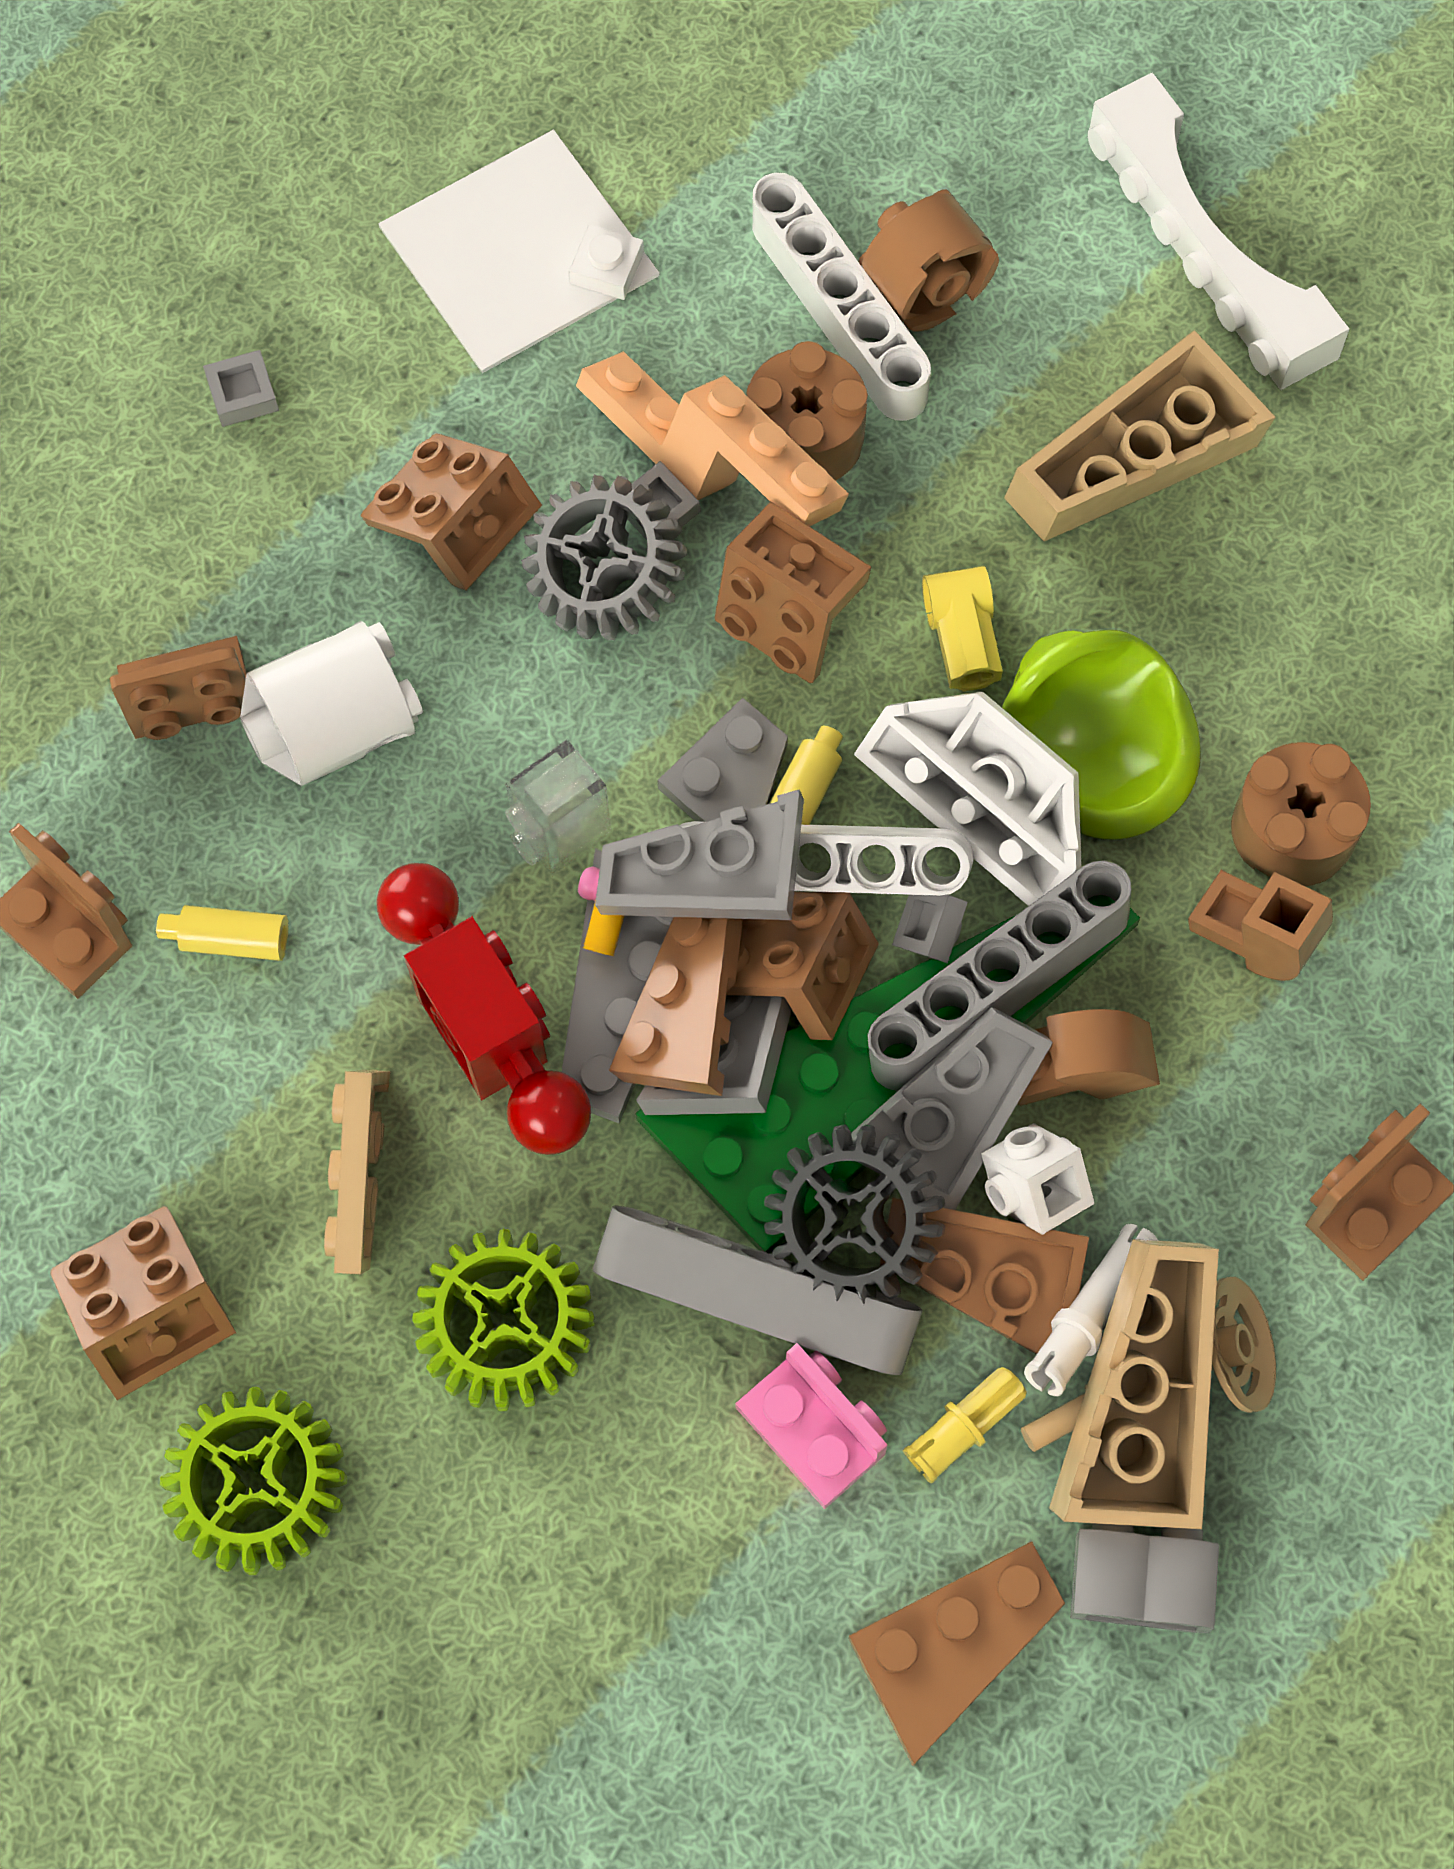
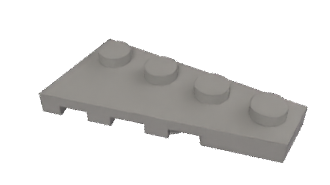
M595 848L593 866L600 869L602 851ZM587 900L562 1073L573 1077L585 1089L590 1100L592 1114L620 1123L636 1084L623 1082L611 1073L609 1069L673 917L625 916L613 957L583 949L595 901Z

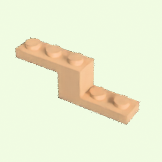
M624 351L585 367L581 371L576 387L655 464L661 461L697 500L730 486L736 481L739 473H741L769 501L809 527L841 511L849 493L725 375L684 393L680 404H678Z

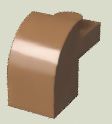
M1220 870L1189 916L1188 923L1191 932L1244 957L1246 968L1253 973L1274 980L1287 981L1295 979L1300 974L1332 925L1333 909L1331 898L1276 872L1272 874L1264 888L1260 889Z
M1111 1009L1080 1010L1046 1017L1047 1026L1035 1030L1047 1036L1053 1043L1017 1105L1023 1106L1077 1090L1098 1099H1108L1159 1085L1160 1081L1150 1023L1129 1012Z

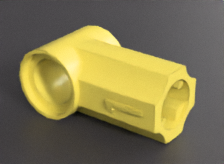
M979 566L924 575L922 579L926 613L932 612L927 614L930 629H937L949 688L965 692L983 689L994 682L1000 681L1003 670L991 622L994 607L992 589L986 567Z

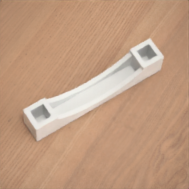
M1153 72L1095 101L1088 130V141L1093 153L1101 161L1108 160L1119 175V182L1125 196L1132 203L1139 202L1150 216L1152 229L1158 240L1164 245L1171 244L1181 257L1187 278L1196 288L1203 287L1215 303L1216 313L1222 325L1230 332L1236 331L1247 345L1249 357L1255 369L1263 376L1269 375L1278 388L1282 390L1338 360L1347 338L1349 327L1319 288L1314 285L1307 290L1284 281L1256 264L1218 229L1198 202L1185 176L1177 151L1184 113Z

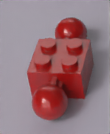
M409 863L396 868L384 879L379 888L376 901L377 913L383 927L394 938L404 943L421 945L403 955L421 1005L481 1101L509 1085L513 1092L507 1104V1121L513 1136L522 1146L532 1152L543 1155H555L570 1150L581 1141L589 1128L591 1104L585 1089L577 1080L565 1073L545 1070L543 1064L548 1062L544 1040L551 1036L542 1019L546 1017L545 1010L535 992L527 982L517 987V981L509 967L513 964L512 959L502 940L494 930L484 935L473 916L454 926L459 911V897L453 881L445 872L427 863Z

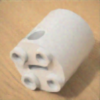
M363 621L357 622L334 636L309 644L246 673L240 720L261 763L303 786L363 758L366 754L384 744L415 734L414 723L419 721L417 715L422 714L423 710L409 680L405 679L398 682L393 673L390 658L395 657V652L380 622L369 627Z

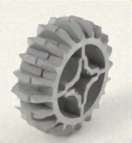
M594 474L590 491L587 492L578 481H570L569 491L571 498L567 501H564L557 494H550V504L556 509L550 517L544 513H534V521L542 528L541 534L524 536L525 544L531 550L537 552L521 560L523 569L529 574L535 575L526 583L527 589L533 596L542 597L538 603L539 610L547 617L556 615L555 624L564 631L571 630L576 626L577 633L582 638L591 639L599 628L601 635L606 640H615L619 623H621L631 635L638 634V616L644 614L652 622L659 621L660 615L653 607V604L659 598L665 603L675 602V594L666 587L667 581L678 582L684 580V571L679 566L671 563L687 556V549L682 542L674 540L681 534L682 527L675 518H667L671 508L662 498L652 501L653 492L645 484H639L632 490L630 481L626 477L618 475L611 487H609L608 482L603 476ZM628 517L641 522L647 538L646 557L638 555L633 548L627 547L629 533L626 531L625 525ZM595 520L592 528L586 533L579 536L575 535L583 526ZM610 549L619 557L601 559L598 566L590 559H597L598 556L607 557ZM563 559L570 560L576 567L581 568L579 583L584 587L581 599L572 597L565 586L562 571ZM635 580L627 590L613 597L616 588L622 582Z

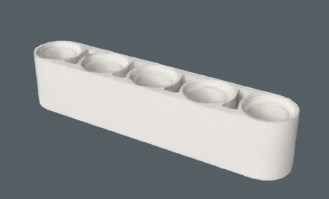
M786 173L765 175L757 181L753 189L752 230L756 239L839 355L859 373L867 389V394L877 408L886 417L893 420L907 421L916 418L924 411L928 401L931 364L927 355L803 185L794 176ZM772 211H784V212H782V213H774V212H772ZM802 253H815V255H803ZM834 295H844V296H847V298L838 299V298H834V297H832V296H834ZM864 338H876V339H878V340H880V341H878V342H866V341H864V340H862V339H864ZM897 381H906L911 383L912 385L908 387H901L893 383Z
M693 821L683 823L679 826H681L682 828H686L703 822ZM801 824L799 851L800 847L804 844H820L830 854L831 866L825 872L816 873L809 871L801 863L798 852L794 891L938 896L952 894L962 887L969 876L974 860L973 850L966 837L950 829ZM876 844L885 846L892 852L895 858V870L883 875L871 872L863 863V849ZM941 846L951 849L959 858L960 870L952 876L943 877L936 875L927 866L926 854L929 850Z

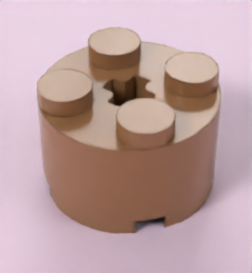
M947 189L940 190L910 206L906 202L900 201L887 208L878 219L877 225L881 229L858 260L900 320L908 329L916 332L934 328L956 315V312L950 305L957 302L965 294L973 301L988 285L999 263L998 253L993 249L991 241Z
M811 341L800 342L792 349L781 352L764 362L753 375L748 385L746 396L772 421L780 426L818 465L823 467L835 481L844 476L858 461L865 438L868 394L859 373L845 359L824 350L821 345Z
M1297 742L1272 749L1253 763L1234 808L1231 832L1239 855L1252 869L1255 870L1256 868L1269 877L1276 872L1303 886H1311L1328 880L1348 861L1367 826L1371 802L1366 781L1358 768L1351 762L1348 753L1342 747L1335 744L1320 745Z

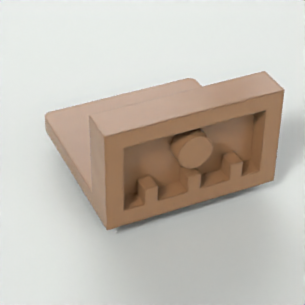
M436 433L419 444L414 450L412 458L395 477L377 490L374 500L364 509L361 517L368 526L422 544L447 580L455 587L467 591L530 520L534 513L538 511L542 504L508 454Z
M770 501L727 546L715 620L722 625L730 636L740 641H747L771 657L772 661L781 670L790 674H796L811 684L820 675L832 620L868 582L871 566Z
M237 636L117 665L118 674L109 678L112 692L135 739L146 737L152 740H162L178 734L182 727L205 721L209 724L220 725L238 719L241 716L247 671Z
M18 823L9 833L32 869L0 898V929L72 995L79 999L132 947L122 928L128 920L111 902L115 898L112 892L90 871L87 870L80 876L67 862L70 859L68 853L54 838L43 830L34 837Z
M794 892L791 920L743 919L736 982L726 992V995L785 997L811 1040H832L879 943L850 893Z
M1421 1103L1405 1118L1397 1110L1393 1111L1369 1135V1141L1359 1150L1355 1158L1351 1154L1346 1156L1322 1181L1323 1185L1310 1198V1201L1317 1209L1305 1225L1362 1281L1454 1193V1184L1409 1142L1430 1114Z
M166 1206L135 1219L127 1227L87 1249L76 1252L68 1260L53 1267L50 1271L83 1350L116 1400L121 1399L236 1333L226 1312L201 1273L173 1215Z

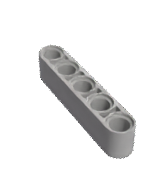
M1094 861L1081 867L879 1016L871 1025L868 1033L871 1072L876 1081L885 1088L898 1091L991 1006L1008 1016L1013 1015L1119 936L1126 928L1130 914L1131 882L1125 870L1116 863L1108 861ZM1103 895L1110 897L1115 903L1105 907H1098L1092 905L1087 900L1093 896ZM1045 932H1055L1061 934L1066 939L1058 944H1046L1039 941L1037 937ZM995 969H1006L1016 975L1013 979L1006 982H996L986 977L989 972ZM947 1006L958 1007L965 1012L955 1020H944L935 1015L939 1009ZM894 1044H905L914 1049L910 1055L899 1059L887 1057L883 1053L887 1047Z
M618 1205L612 1206L593 1266V1272L610 1281L890 1375H901L903 1373L923 1311L916 1304L896 1297L890 1300L878 1290H876V1298L873 1296L866 1297L865 1304H863L857 1294L856 1287L845 1288L839 1300L836 1301L834 1284L823 1282L813 1290L815 1276L809 1271L803 1274H794L790 1269L797 1264L786 1259L776 1260L772 1254L644 1211Z

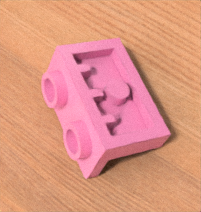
M796 1343L786 1352V1360L737 1401L735 1408L819 1504L826 1509L885 1456L887 1443L883 1440L882 1436L887 1432V1429L876 1413L865 1402L860 1400L853 1406L836 1387L842 1381L839 1373L820 1352L814 1351L808 1355Z

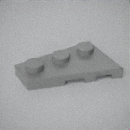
M800 789L777 795V802L746 811L742 805L721 811V818L686 828L676 824L603 845L595 902L596 908L601 915L791 920L804 798Z

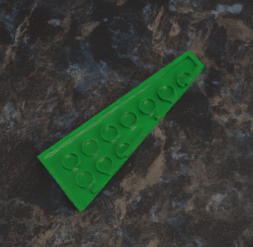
M1103 895L1093 896L1087 900L1092 905L1098 907H1105L1115 903L1113 899ZM1130 908L1127 926L1119 936L1010 1017L1027 1025L1137 927L1140 917ZM1015 916L954 946L948 963L931 958L853 998L832 1040H811L802 1025L786 1032L766 1113L645 1115L642 1109L635 1113L636 1120L758 1250L766 1253L772 1252L786 1237L784 1232L775 1235L766 1234L764 1225L769 1221L782 1218V1211L766 1207L764 1201L765 1197L770 1194H787V1190L778 1186L772 1180L775 1170L781 1168L796 1174L798 1173L790 1164L787 1153L791 1149L798 1147L806 1151L813 1158L809 1148L808 1137L817 1132H821L833 1148L832 1134L834 1127L845 1124L852 1133L897 1092L882 1086L876 1081L871 1072L868 1047V1033L871 1025L879 1016ZM1045 932L1037 937L1039 941L1046 944H1058L1066 939L1061 934L1055 932ZM995 969L986 975L987 978L996 982H1006L1016 976L1006 969ZM947 1006L939 1009L935 1015L940 1019L955 1020L965 1012L958 1007ZM894 1044L887 1047L883 1053L887 1057L899 1059L910 1055L914 1049L909 1045ZM839 1161L829 1164L824 1170L834 1180L841 1178L848 1184L866 1166L856 1161ZM810 1186L806 1196L805 1221L822 1207L814 1198L817 1191L812 1186Z

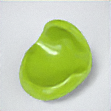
M1072 630L1055 633L1037 640L1024 655L1015 676L1013 687L1008 693L1002 708L1078 772L1080 833L1099 839L1116 840L1131 838L1154 829L1173 816L1187 800L1195 785L1200 768L1201 746L1198 724L1189 697L1166 660L1142 639L1120 630H1099L1084 633Z

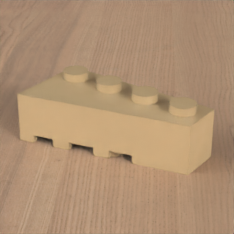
M1194 330L1019 466L1004 498L1045 542L1257 447L1274 421L1275 416Z
M1132 1240L1049 1506L1064 1522L1202 1529L1219 1249L1201 1243Z

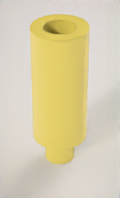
M821 726L814 740H802L770 803L778 801L777 795L800 789L804 798L802 824L810 825L842 762L841 756L836 752L843 738L842 734L832 727Z
M184 905L180 915L160 913L157 920L156 933L159 939L177 940L180 951L282 961L285 956L288 938V918L286 915Z

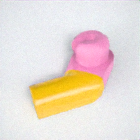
M591 866L582 872L578 893L586 900L596 902L599 868ZM594 904L583 949L614 957L625 916L601 915Z

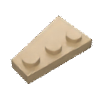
M345 1071V1084H335L332 1120L333 1123L342 1124L341 1150H332L330 1154L328 1185L330 1190H338L337 1217L329 1216L327 1219L324 1238L325 1255L335 1257L334 1273L362 1274L370 1270L378 1181L376 1177H368L369 1163L377 1164L380 1149L383 1147L385 1127L384 1123H382L381 1113L373 1111L375 1092H388L390 1071Z

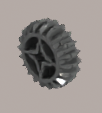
M847 1125L834 1127L832 1134L833 1148L821 1132L810 1135L808 1143L813 1158L806 1151L798 1147L791 1149L787 1153V1157L798 1173L796 1174L781 1168L775 1170L772 1180L778 1186L787 1190V1194H770L765 1197L764 1201L766 1207L782 1211V1218L769 1221L764 1225L765 1233L775 1235L784 1232L787 1240L786 1243L777 1246L772 1251L773 1257L776 1260H780L793 1253L799 1263L790 1270L794 1274H803L807 1271L815 1276L813 1290L823 1282L834 1284L836 1301L839 1300L845 1288L856 1287L857 1294L862 1303L865 1304L866 1297L873 1296L876 1298V1283L888 1299L896 1298L901 1294V1288L895 1273L906 1282L915 1284L923 1275L920 1268L911 1258L931 1263L938 1255L933 1246L921 1240L922 1236L934 1238L941 1237L945 1233L944 1224L939 1221L926 1219V1212H935L945 1206L944 1197L932 1196L924 1198L921 1190L937 1180L936 1173L931 1170L915 1178L910 1168L919 1162L922 1153L914 1148L904 1154L900 1160L893 1155L900 1144V1136L895 1133L888 1134L883 1139L879 1148L874 1147L876 1133L875 1127L872 1125H864L860 1128L856 1144H853L851 1132ZM857 1161L871 1165L883 1173L865 1188L858 1189L849 1186L841 1178L834 1180L824 1168L834 1162ZM810 1186L817 1191L814 1198L820 1203L825 1213L824 1227L814 1238V1242L808 1232L804 1212L806 1196ZM896 1188L902 1197L906 1211V1228L900 1246L891 1238L894 1232L888 1227L883 1216L884 1204ZM875 1193V1198L865 1207L866 1211L861 1217L863 1224L867 1227L866 1230L862 1232L861 1225L859 1224L852 1229H846L834 1237V1233L844 1224L843 1219L848 1214L847 1208L843 1205V1199H847L848 1206H851L858 1201L862 1202ZM851 1242L860 1245L869 1254L875 1251L886 1263L872 1268L859 1269L838 1264L828 1258V1256L843 1243Z

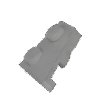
M742 698L657 780L658 789L694 821L707 822L721 818V811L742 805L745 811L767 805L770 802L775 778L786 752L788 736Z

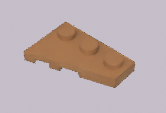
M673 917L609 1071L627 1083L722 1096L725 1075L717 1069L720 1045L728 1044L731 1022L724 1017L726 992L736 982L743 919Z
M892 1198L887 1225L894 1232L891 1238L899 1246L905 1233L906 1211L903 1200ZM942 1208L935 1212H926L927 1220L939 1221L945 1225V1233L941 1237L934 1238L922 1236L921 1240L933 1246L938 1255L931 1263L911 1258L920 1268L923 1275L914 1285L1037 1354L1052 1333V1319L1061 1309L1069 1308L1079 1294L1089 1237L1052 1229L1041 1235L1022 1223ZM882 1258L880 1260V1265L886 1263Z
M1032 1541L849 1635L848 1639L912 1766L1064 1606L1065 1602Z

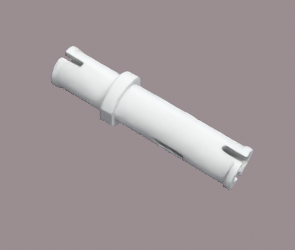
M1126 1224L1121 1229L1118 1238L1071 1306L1058 1311L1052 1319V1333L1034 1359L1027 1364L1024 1371L1026 1379L1036 1389L1043 1391L1052 1379L1053 1383L1048 1389V1394L1060 1396L1085 1356H1093L1097 1353L1102 1339V1332L1105 1329L1132 1243L1131 1238L1138 1230L1137 1225ZM1145 1228L1136 1237V1239L1159 1241L1152 1232Z

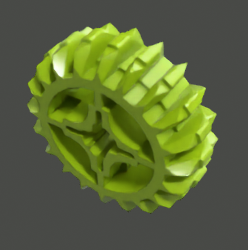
M501 1229L498 1234V1246L490 1248L483 1233H476L473 1235V1244L476 1252L466 1256L462 1247L457 1244L449 1248L450 1256L455 1264L451 1270L443 1264L432 1263L429 1271L436 1282L440 1284L439 1288L429 1285L418 1288L417 1296L419 1300L433 1308L413 1313L412 1321L415 1327L429 1330V1332L421 1335L415 1341V1344L420 1354L437 1353L426 1365L429 1374L433 1378L443 1376L451 1371L445 1383V1389L451 1396L461 1393L470 1382L468 1400L473 1407H481L485 1402L488 1390H493L497 1410L507 1411L510 1405L509 1391L519 1390L521 1400L525 1407L528 1408L535 1405L532 1385L541 1381L546 1392L552 1396L560 1391L557 1380L551 1373L555 1368L571 1377L578 1373V1365L566 1353L567 1350L576 1353L589 1352L591 1347L589 1338L573 1330L587 1329L595 1324L592 1311L577 1308L591 1299L590 1289L588 1285L578 1284L570 1286L580 1275L579 1267L575 1262L565 1263L556 1268L562 1255L558 1245L554 1243L549 1245L537 1256L538 1238L534 1233L528 1232L523 1237L519 1248L513 1247V1239L509 1229ZM501 1271H515L525 1274L523 1277L516 1275L507 1286L500 1289H489L475 1282L483 1276ZM543 1284L552 1292L559 1308L557 1326L551 1340L541 1334L539 1326L529 1318V1314L537 1302L536 1294ZM457 1300L467 1305L469 1312L478 1319L477 1326L469 1337L472 1345L464 1355L452 1344L450 1336V1320ZM485 1307L492 1312L496 1310L504 1315L511 1308H514L513 1312L517 1324L521 1325L522 1331L516 1326L511 1328L506 1324H501L495 1331L491 1330L495 1327ZM509 1348L522 1350L530 1356L536 1355L530 1361L516 1367L494 1369L482 1366L485 1361L491 1363L501 1351Z
M251 1387L247 1393L246 1406L241 1407L233 1392H224L221 1402L225 1412L216 1415L207 1404L199 1405L197 1408L198 1415L206 1424L198 1431H195L189 1424L182 1423L179 1425L177 1432L189 1443L186 1450L176 1447L165 1450L164 1457L170 1463L181 1468L180 1472L162 1475L160 1477V1486L165 1490L181 1493L168 1499L162 1508L164 1513L170 1518L185 1516L177 1524L173 1532L182 1542L198 1536L192 1553L203 1561L210 1557L218 1549L216 1566L222 1571L229 1572L234 1567L240 1553H242L244 1571L248 1575H257L261 1567V1553L266 1552L272 1567L279 1571L286 1567V1557L282 1549L286 1545L291 1544L292 1548L302 1558L311 1553L310 1546L301 1537L309 1527L318 1536L323 1538L327 1537L331 1529L317 1515L320 1509L331 1513L341 1512L343 1507L341 1500L332 1494L325 1493L326 1488H338L346 1485L347 1475L343 1470L325 1467L338 1462L344 1456V1452L338 1443L321 1445L328 1439L333 1429L326 1419L315 1421L309 1425L314 1409L308 1402L302 1401L289 1412L290 1396L286 1391L278 1390L272 1396L268 1407H265L263 1391L259 1387ZM257 1428L277 1430L271 1438L264 1436L254 1448L246 1451H236L222 1444L230 1437L246 1430ZM296 1441L300 1443L303 1449L307 1466L305 1488L300 1500L292 1495L282 1483V1472L290 1460L287 1453ZM208 1461L215 1465L224 1476V1488L216 1500L220 1507L211 1520L205 1511L201 1494L202 1477ZM234 1463L244 1471L252 1468L256 1473L258 1466H262L261 1474L267 1480L266 1483L278 1496L273 1497L263 1489L256 1493L251 1487L249 1488V1494L244 1495L247 1487L240 1480V1475L229 1464ZM259 1509H272L286 1516L278 1524L255 1533L230 1532L236 1522L243 1524L248 1516Z

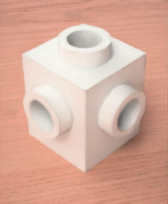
M1034 1123L1028 1127L1018 1128L1010 1132L1002 1142L981 1153L989 1179L985 1182V1190L991 1204L1000 1214L1013 1217L1041 1235L1095 1204L1081 1149L1073 1145L1068 1139L1060 1138Z

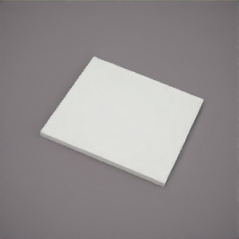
M554 129L378 223L384 235L482 373L618 299L570 284L569 268L588 224L632 236ZM645 252L628 293L660 276L659 271Z

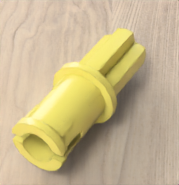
M1004 1367L997 1368L957 1405L953 1402H948L945 1405L947 1413L910 1446L905 1447L903 1453L919 1472H924V1478L928 1482L933 1483L943 1471L974 1444L981 1447L986 1443L983 1435L1026 1397V1389L1018 1377L1009 1369Z

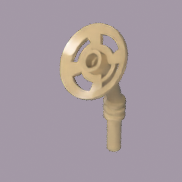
M1237 1277L1222 1278L1217 1281L1216 1303L1219 1299L1220 1302L1219 1307L1215 1308L1212 1371H1214L1229 1400L1238 1409L1247 1413L1262 1411L1272 1399L1276 1381V1359L1270 1327L1263 1308L1251 1288ZM1236 1310H1238L1244 1324H1238L1234 1319ZM1236 1366H1237L1236 1372H1235V1374H1234V1372H1233V1370H1232L1231 1367H1236ZM1253 1372L1249 1390L1244 1394L1241 1386L1248 1382L1250 1374ZM1084 1394L1021 1428L1023 1438L1033 1452L1073 1431Z

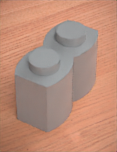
M1093 1523L1092 1529H1079L1076 1535L1070 1618L1193 1633H1210L1215 1625L1219 1544L1203 1541V1530L1162 1527L1161 1537L1135 1534L1133 1525Z

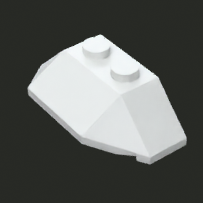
M984 692L888 705L884 708L854 753L859 760L934 825L941 829L957 831L966 837L972 846L974 859L1028 906L1081 868L1078 772Z

